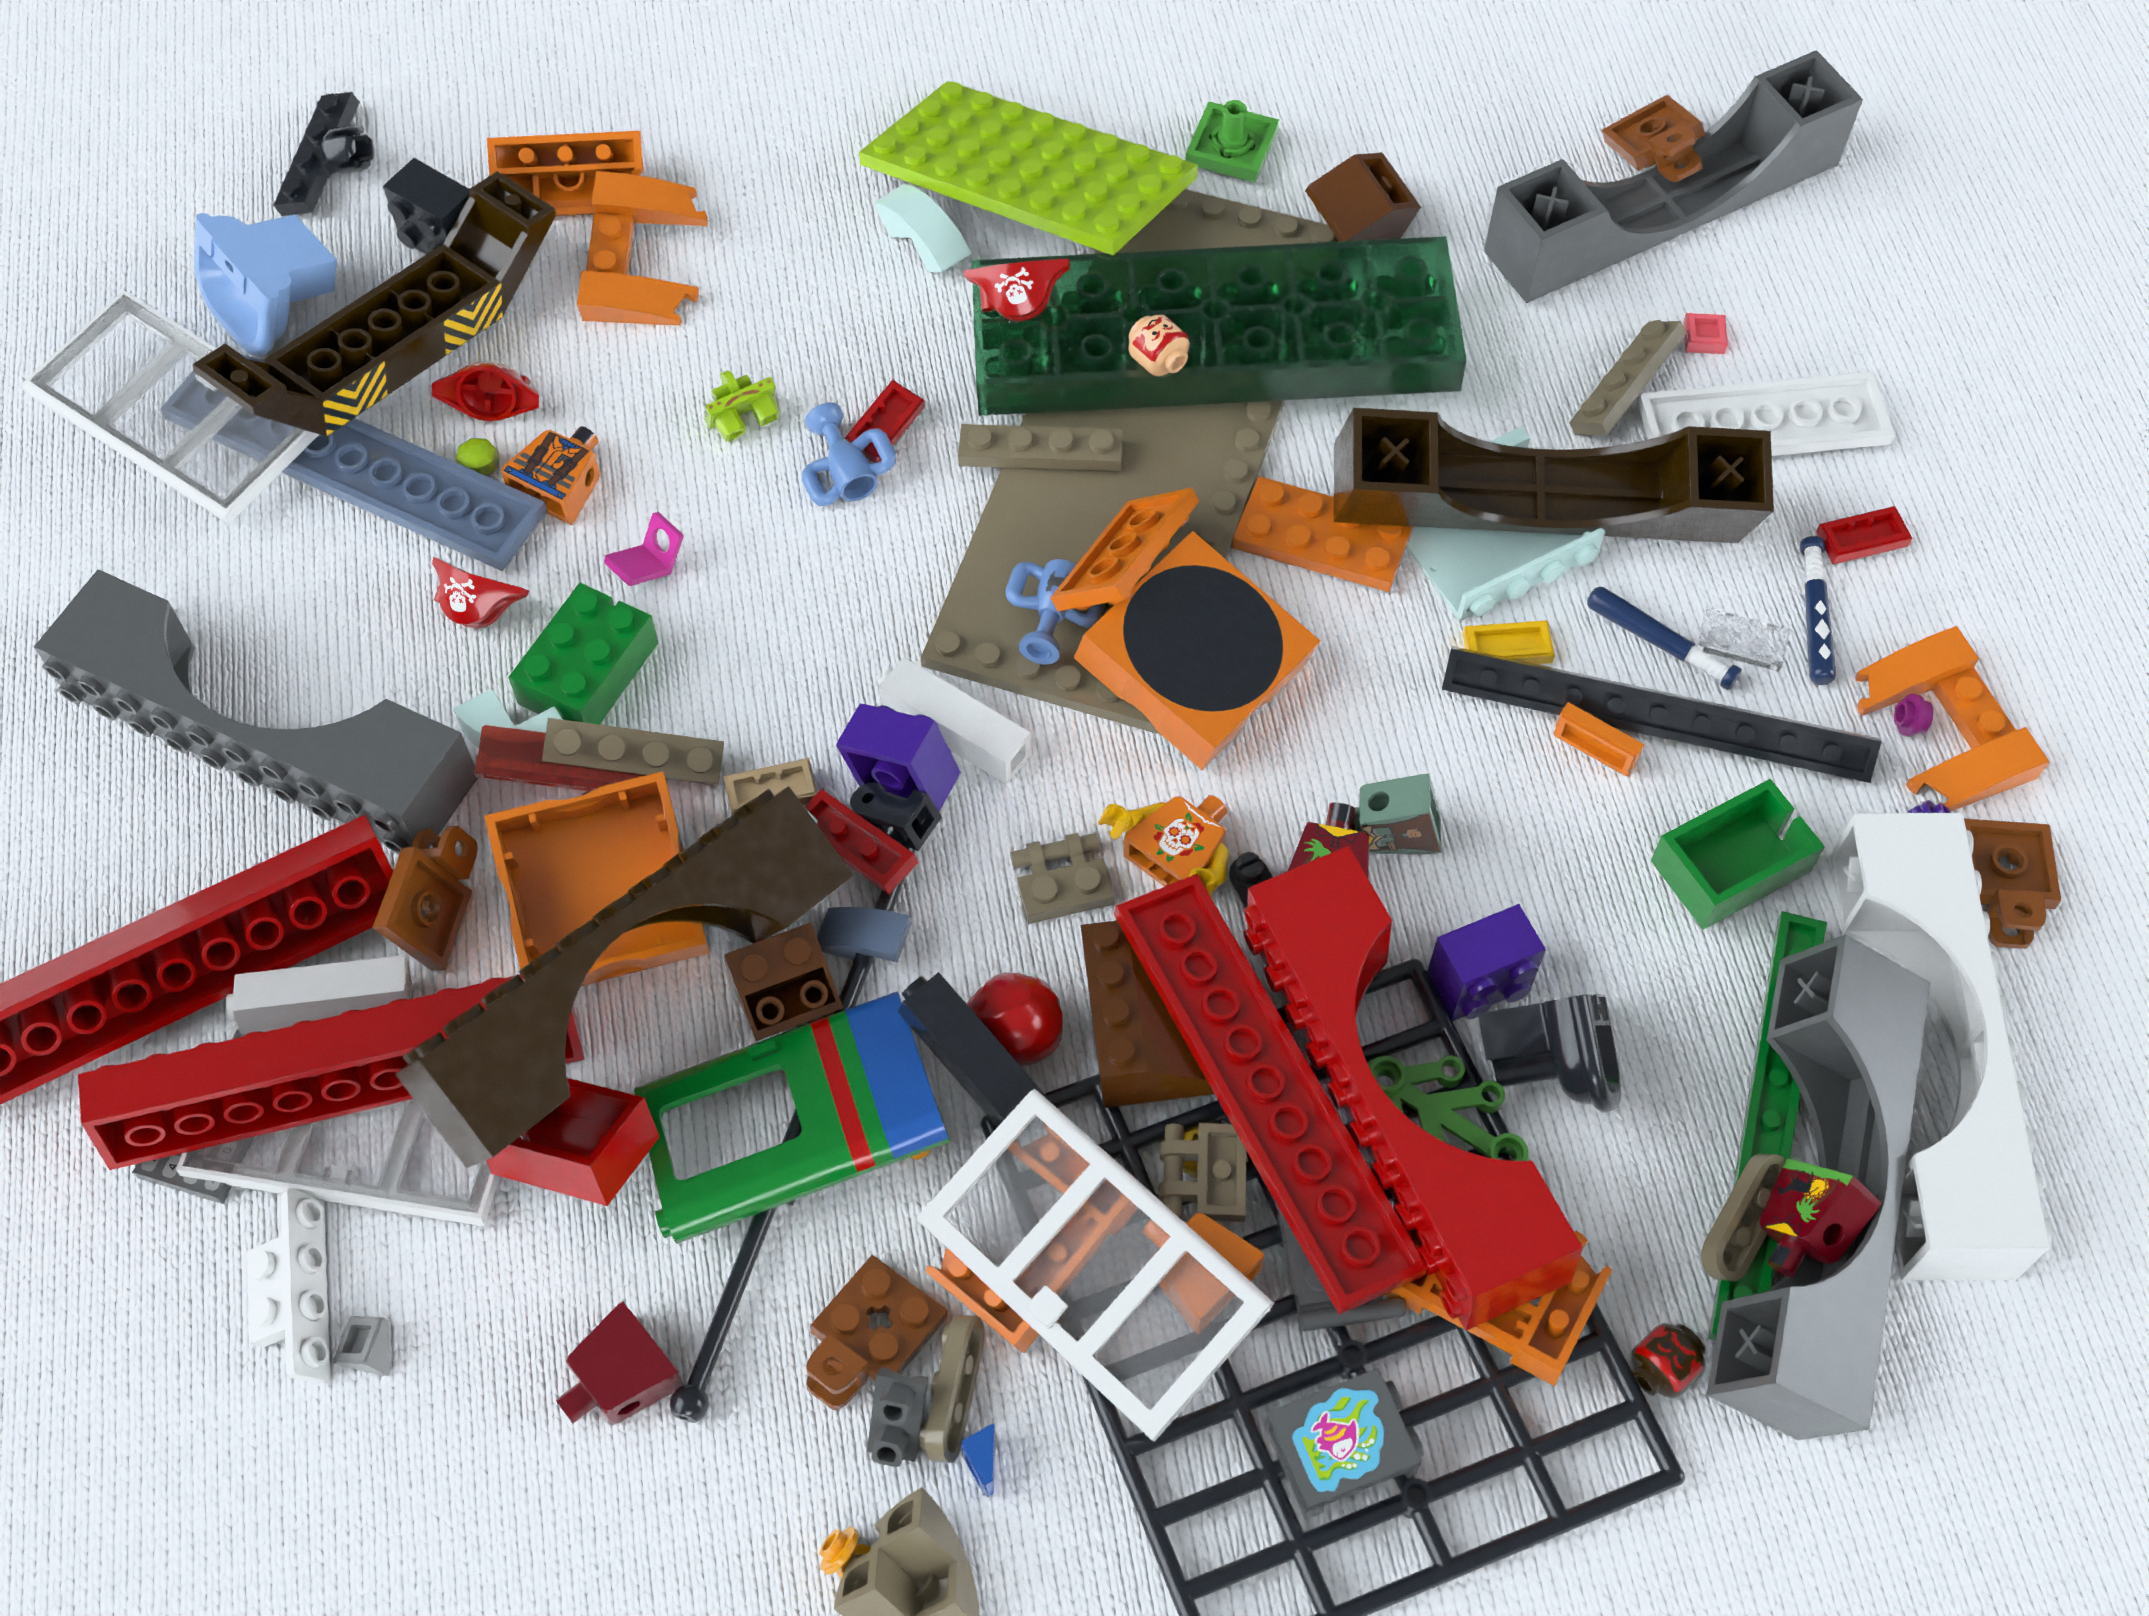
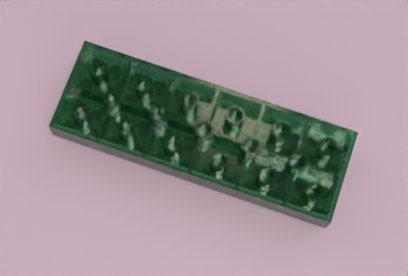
M1447 236L1122 252L1115 255L1102 253L971 260L972 269L1026 261L1069 259L1070 269L1053 286L1045 309L1038 316L1026 321L1006 319L997 311H982L980 287L972 283L976 388L979 416L1458 392L1462 388L1466 354ZM1162 314L1188 335V359L1178 372L1154 376L1131 357L1129 352V333L1135 323L1141 318Z

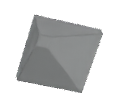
M350 1316L333 1363L364 1372L388 1376L391 1369L389 1320L382 1317Z

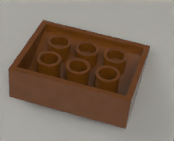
M1118 921L1080 925L1104 1108L1214 1095L1212 1088Z

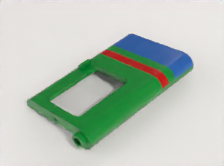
M898 991L634 1088L635 1095L645 1098L660 1136L650 1149L649 1156L662 1209L655 1211V1216L664 1238L672 1236L676 1244L950 1142L911 1028L898 1013L902 1004ZM773 1071H785L802 1127L801 1134L795 1139L690 1178L678 1180L675 1175L662 1122L663 1114L670 1109Z

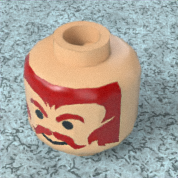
M1162 314L1145 316L1132 327L1129 333L1130 355L1154 376H1165L1168 373L1178 372L1186 364L1189 349L1188 335L1168 317Z

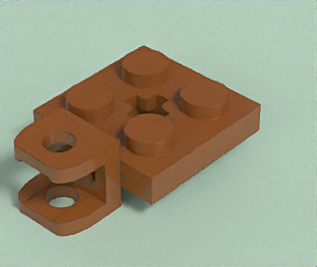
M1669 95L1655 100L1601 130L1604 142L1637 171L1656 164L1657 171L1667 180L1679 182L1703 168L1701 157L1693 149L1696 140L1705 135L1703 123ZM1682 165H1687V166L1684 167V168L1677 169L1678 167H1680V166H1682Z
M1964 818L1966 830H1970L1973 835L1974 846L1971 856L1974 870L1979 871L1982 880V889L1979 895L1981 904L1987 905L1984 911L1988 913L1990 919L1988 938L1996 947L2026 949L2033 941L2034 931H2039L2044 925L2046 909H2056L2061 902L2050 824ZM2002 857H2007L2009 863L2017 865L2018 868L2008 870L2002 867L1999 861ZM2002 926L2006 929H2016L2018 935H2007L2004 933Z
M459 826L447 827L441 837L433 832L431 828L421 829L415 836L412 846L401 849L374 922V930L431 971L445 970L472 894V890L459 880L469 879L477 856V841ZM457 841H459L462 847L460 856L455 851ZM429 844L433 846V848L427 849ZM421 902L422 908L426 911L425 917L421 914Z
M871 1255L810 1324V1333L819 1339L821 1343L813 1351L807 1362V1391L832 1410L844 1407L866 1384L867 1376L876 1382L880 1367L888 1368L897 1374H901L946 1321L948 1310L874 1255ZM880 1312L889 1315L888 1321L891 1326L888 1329L881 1325L875 1330L869 1327L871 1323L869 1315Z

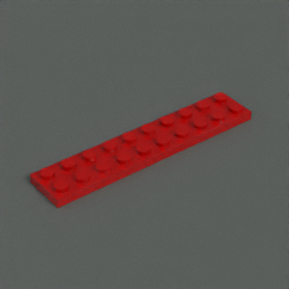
M1197 874L1116 905L1114 911L1116 920L1338 1314H1343L1425 1276L1428 1270L1426 1263Z

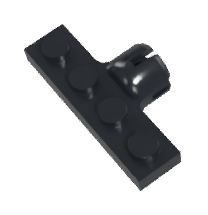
M352 91L321 95L317 102L312 118L273 204L281 216L313 213L324 185L331 174L335 172L342 174L361 172L370 167L371 160L374 159L375 155L373 141L368 135H360L364 133L363 127L350 125L360 103Z

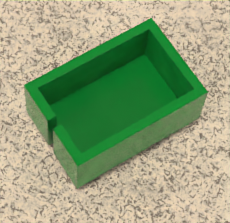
M579 582L508 677L518 705L537 714L555 707L563 720L600 725L659 643L652 615L620 600L614 606L611 596Z
M1768 779L1661 835L1651 862L1704 930L1810 873L1825 846L1801 816L1792 820L1782 840L1778 837L1787 825L1794 807L1774 782Z

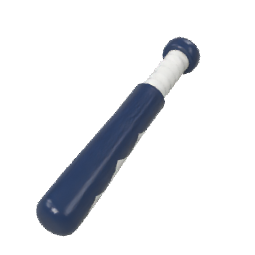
M1809 536L1802 539L1799 546L1801 554L1806 559L1807 582L1804 585L1809 677L1814 684L1827 685L1832 683L1836 677L1827 583L1823 579L1821 556L1825 551L1826 544L1824 539L1819 536Z
M1599 586L1594 588L1587 599L1588 608L1655 645L1680 661H1688L1701 668L1702 671H1706L1709 675L1721 681L1720 686L1726 690H1730L1742 672V669L1737 665L1729 667L1709 654L1704 653V651L1699 650L1695 647L1696 643L1675 632L1605 587Z

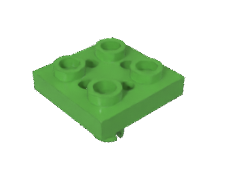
M1230 100L1224 105L1208 101L1185 153V160L1197 164L1198 168L1256 183L1279 130L1280 119L1249 112L1246 105L1239 100Z

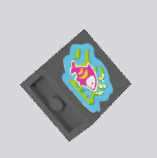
M1379 1368L1266 1413L1265 1429L1304 1520L1323 1513L1327 1504L1399 1475L1405 1474L1408 1478L1416 1475L1421 1464L1420 1457L1424 1456L1421 1441L1413 1427L1406 1429L1398 1412L1402 1409L1399 1393L1391 1380L1384 1381Z

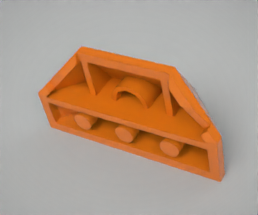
M640 130L486 138L489 176L497 171L554 207L556 209V216L594 214L591 201L596 171L639 176L644 171Z

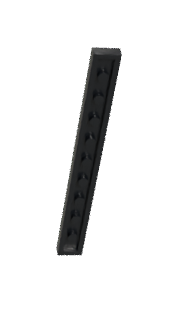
M1451 646L1442 690L1555 715H1560L1563 708L1569 702L1615 728L1867 783L1871 782L1882 743L1880 738L1454 646Z

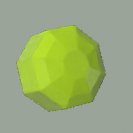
M470 438L458 446L456 454L458 464L485 476L496 471L499 457L496 448L488 439Z

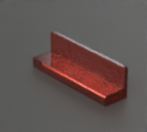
M490 725L482 727L478 756H476L474 775L477 778L590 792L601 786L642 777L542 763L546 733Z

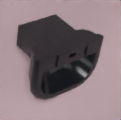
M1585 994L1543 1003L1478 1013L1486 1061L1490 1060L1492 1062L1496 1082L1502 1087L1558 1078L1563 1092L1571 1100L1581 1104H1592L1598 1111L1604 1113L1618 1108L1621 1101L1620 1072L1605 995Z

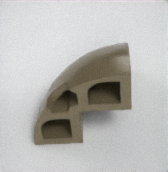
M923 1487L898 1502L875 1524V1528L879 1533L878 1539L872 1544L868 1553L860 1557L857 1555L851 1557L838 1586L834 1603V1610L841 1616H980L975 1581L965 1551L946 1515Z

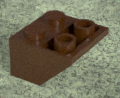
M1383 152L1354 154L1309 184L1305 189L1316 210L1322 215L1342 246L1399 241L1421 208Z
M811 922L724 954L723 960L755 1041L843 1009Z

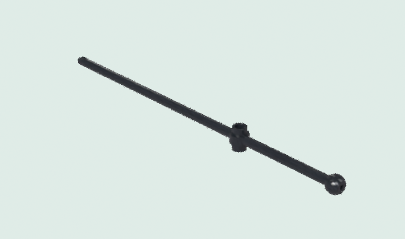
M904 846L915 854L916 850ZM905 878L890 894L881 890L874 909L893 911ZM856 953L839 996L843 1009L833 1014L855 1007L874 957ZM796 1108L782 1143L795 1139L801 1134L802 1127ZM796 1200L786 1204L794 1206ZM777 1207L752 1217L686 1385L676 1389L671 1396L669 1404L671 1413L680 1420L696 1423L704 1418L708 1412L710 1402L705 1390Z

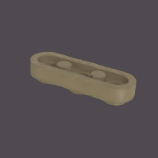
M1756 1154L1748 1161L1705 1239L1701 1250L1703 1267L1711 1278L1738 1281L1748 1271L1767 1235L1760 1228L1759 1219L1786 1161L1784 1157L1776 1154Z
M958 1314L943 1330V1356L940 1369L935 1372L931 1382L932 1404L929 1417L923 1422L920 1430V1445L925 1450L930 1461L953 1463L961 1450L984 1347V1326L981 1318L978 1316Z

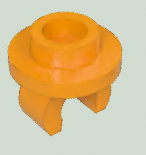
M850 1526L842 1532L836 1529L826 1538L820 1548L819 1555L823 1557L820 1569L827 1575L836 1572L842 1578L851 1557L856 1554L862 1556L868 1553L871 1547L858 1543L860 1533L854 1527Z

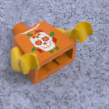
M1208 795L1197 808L1180 796L1173 797L1167 803L1159 802L1131 810H1126L1118 804H1109L1098 821L1099 825L1108 824L1113 827L1109 833L1113 839H1118L1122 833H1126L1124 835L1123 856L1163 886L1197 874L1211 896L1212 892L1224 884L1227 879L1230 853L1225 845L1226 830L1219 822L1228 813L1225 804L1213 795Z

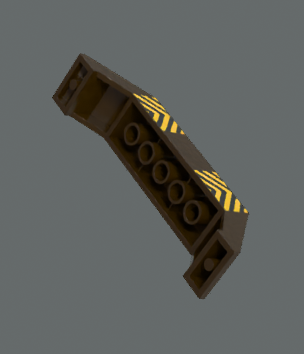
M497 171L469 189L470 197L446 240L433 251L267 358L259 359L241 355L225 343L193 363V371L253 415L327 437L503 318L556 217V209Z

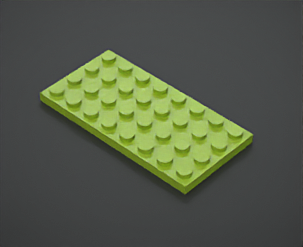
M948 80L859 151L860 165L1110 255H1115L1197 178V164L1183 160L1178 156L1168 155L1150 149L1146 145L1135 144L1117 138L1113 134L1103 133L1085 127L1083 124L1073 123L1055 117L1050 113L1040 112L1022 106L1020 103L1010 102L992 96L988 92H980L965 87L958 82Z

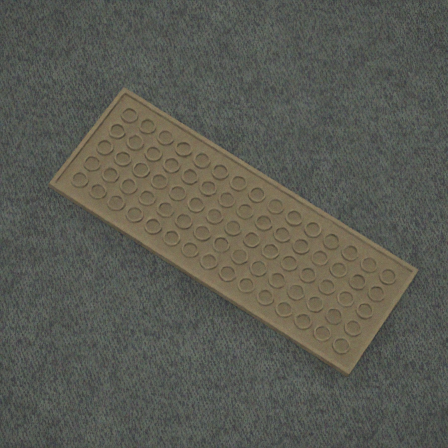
M1185 189L1115 255L1095 250L1020 426L1122 428L1121 471L1002 468L921 655L922 667L1160 734L1141 711L1116 696L1074 659L1083 635L1090 628L1079 626L1064 618L1061 622L1057 623L1053 637L1060 646V657L1057 662L1043 665L1026 659L1020 653L1018 644L1024 635L1037 631L1041 617L1038 610L1019 608L1011 604L1006 598L1005 590L1013 568L1020 562H1032L1044 568L1047 562L1051 560L1063 559L1077 565L1127 501L1191 487L1196 493L1199 503L1189 514L1187 523L1180 527L1172 536L1170 545L1161 551L1151 563L1150 571L1192 531L1226 560L1228 559L1232 548V538L1258 478L1342 249V244L1336 239L1329 225ZM1162 314L1188 335V359L1178 372L1168 373L1165 376H1154L1131 357L1129 352V333L1135 323L1141 318ZM1028 575L1022 592L1023 596H1037L1039 581L1035 577ZM1108 602V605H1107L1105 614H1106L1114 605H1111V604H1109V602ZM1088 609L1082 610L1080 612L1082 614H1087Z

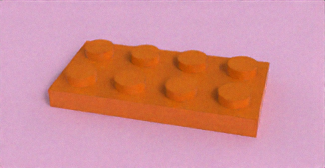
M1258 476L1232 538V548L1390 592L1414 526L1334 522L1333 496Z
M1193 488L1127 501L1050 597L1057 611L1075 608L1082 611L1097 604L1109 602V604L1115 605L1125 601L1132 594L1131 589L1137 581L1150 571L1151 563L1158 554L1170 545V539L1175 532L1189 520V514L1199 503Z

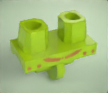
M729 370L721 372L720 379L722 385L711 390L715 401L705 405L707 416L704 417V420L709 430L716 427L726 442L741 437L745 433L746 427L740 418L743 414L752 411L759 426L770 424L779 417V410L774 398L776 386L771 376L752 384L748 374L735 379Z

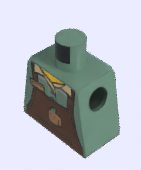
M1429 773L1364 784L1360 787V807H1355L1352 830L1369 834V852L1374 854L1442 853L1441 814Z

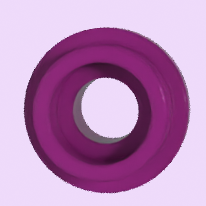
M1907 695L1903 701L1897 704L1894 711V722L1899 733L1908 737L1925 734L1932 724L1933 706L1931 702L1924 700L1921 695Z

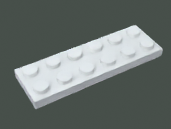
M1874 371L1640 393L1637 402L1647 440L1676 432L1688 426L1771 431L1772 456L1891 445L1896 435Z

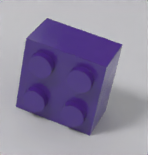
M860 703L836 743L859 787L866 783L875 782L881 784L887 792L907 799L915 789L927 793L938 811L941 810L961 774L952 756V752L939 730L938 724L935 720L923 714L914 716L897 712L884 705L875 707Z
M1517 904L1437 937L1427 973L1452 1022L1462 1017L1471 1020L1477 1018L1478 1013L1487 1012L1491 1005L1506 1000L1507 1003L1516 1002L1528 995L1539 971L1546 948L1520 904Z

